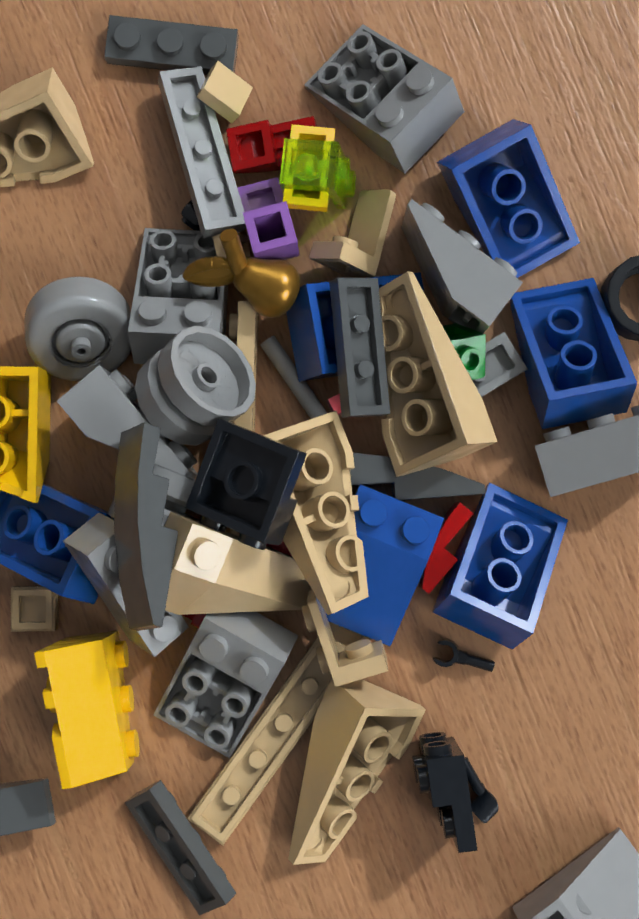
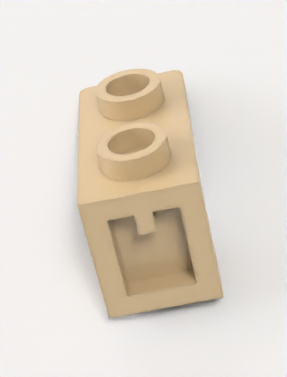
M389 189L362 190L359 193L348 238L333 236L332 241H313L309 259L344 276L375 277L396 193Z
M308 590V604L302 606L304 620L309 632L317 631L321 647L316 648L318 662L323 674L331 672L335 687L387 672V655L382 640L373 643L369 639L359 640L347 645L345 651L339 653L326 612L313 590Z

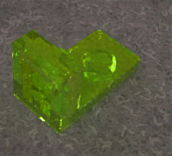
M284 138L279 182L283 189L328 192L337 209H346L347 197H354L356 172L355 170H350V158L345 157L339 142Z

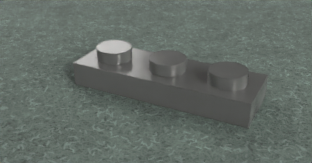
M109 15L104 58L107 64L158 70H175L201 66L204 75H208L210 69L219 61L235 73L239 33L238 29Z
M336 278L331 280L329 285L342 418L388 415L390 414L378 278Z
M161 780L137 792L125 802L199 915L226 905L236 895L235 890L227 880L225 872L217 865L203 844L199 833L191 826L177 805L174 796L167 790Z

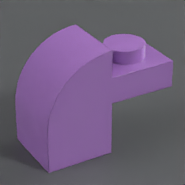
M278 177L237 187L244 208L242 213L254 258L287 260L300 256L287 201L283 202V193Z

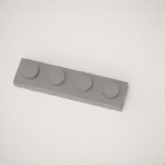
M202 67L159 71L158 85L202 238L218 235L226 229H235L237 232L245 231L246 225L242 213L244 208L215 111L196 97L205 81Z

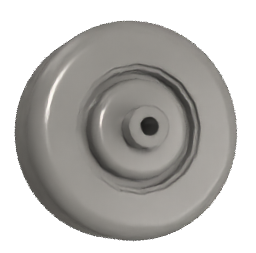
M67 277L51 282L32 297L26 308L24 327L27 351L40 368L60 379L81 381L99 365L111 373L125 362L131 352L128 336L131 314L129 305L120 292L98 279Z

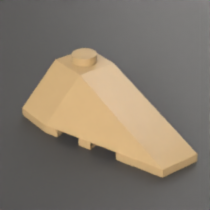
M53 67L16 83L0 93V187L15 186V183L18 181L39 179L41 184L53 183L93 167L94 161L76 106Z
M407 271L379 288L390 414L386 415L387 419H381L382 435L396 477L463 458L498 442L483 399L414 273Z
M335 410L263 435L307 453L291 498L298 501L283 542L326 614L336 613L368 598L363 542L357 537L354 513L359 511L358 495L352 494L350 470L355 468L354 457L337 411Z
M170 511L164 527L177 530L178 537L165 611L178 615L302 610V606L308 604V590L312 588L292 556L269 547H265V550L253 548L238 541L239 536L211 529L196 520Z
M333 678L331 679L313 721L288 860L293 865L326 862L357 819V813L354 809L369 791L375 794L383 783L378 777L393 756L400 760L408 749L426 711L424 707L365 680H357L335 687Z

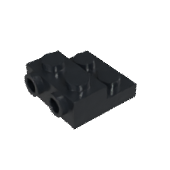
M218 419L185 508L200 514L199 523L221 532H226L228 527L239 532L238 541L253 548L265 550L267 544L281 545L298 501L291 498L307 453L229 421Z
M444 732L422 734L419 736L420 741L418 742L420 755L412 756L415 779L419 785L420 794L428 793L433 808L437 807L440 826H443L445 839L453 838L458 853L478 851L464 754L454 737L446 738V733Z

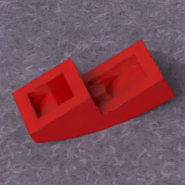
M314 116L271 125L269 120L226 129L233 172L237 174L285 170L287 167L291 124L317 127Z
M455 502L443 517V524L419 580L418 586L428 594L458 561L445 547L474 514L461 502Z

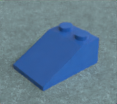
M512 119L437 162L455 203L476 240L480 243L483 252L493 260L498 257L508 262L517 271V278L580 243L531 124Z
M421 272L414 273L424 291ZM402 274L370 278H378V285L381 288ZM329 282L305 284L300 287L295 302L286 312L299 382L338 376Z
M594 278L514 293L509 302L521 358L527 367V370L524 372L529 394L541 428L546 429L591 420L611 413L613 415L626 413L636 389L637 381Z
M44 483L38 503H33L21 499V497L0 491V564L62 597L95 604L99 594L65 546L63 540L97 513H101L113 520L114 518L109 516L107 511Z
M489 483L485 488L486 494H482L454 555L458 561L445 575L432 612L507 648L514 649L534 633L568 519Z
M360 484L355 495H358L359 511L354 513L357 537L363 542L369 597L336 613L327 615V618L333 624L375 641L382 640L383 644L391 646L427 565L444 518Z

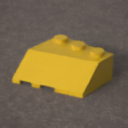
M0 366V491L21 497V499L33 503H38L50 460L51 375L40 367Z
M119 630L66 637L34 652L37 668L47 667L49 675L46 688L42 692L45 709H49L51 713L57 714L58 722L54 723L52 728V742L62 789L74 788L127 772L134 763V757L139 756L140 747L137 730H130L128 712L134 711V695L132 686L125 685L123 668L129 666V653L126 641H120Z

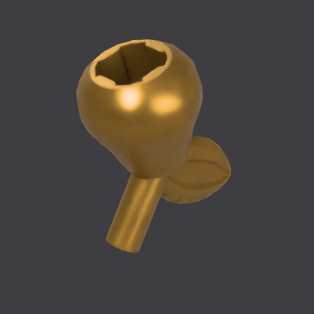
M226 229L219 236L227 258L218 256L201 258L189 264L183 272V279L199 286L220 287L233 282L234 286L248 300L254 310L267 318L280 317L285 314L295 302L300 289V275L290 263L283 260L246 258L239 235L235 229Z

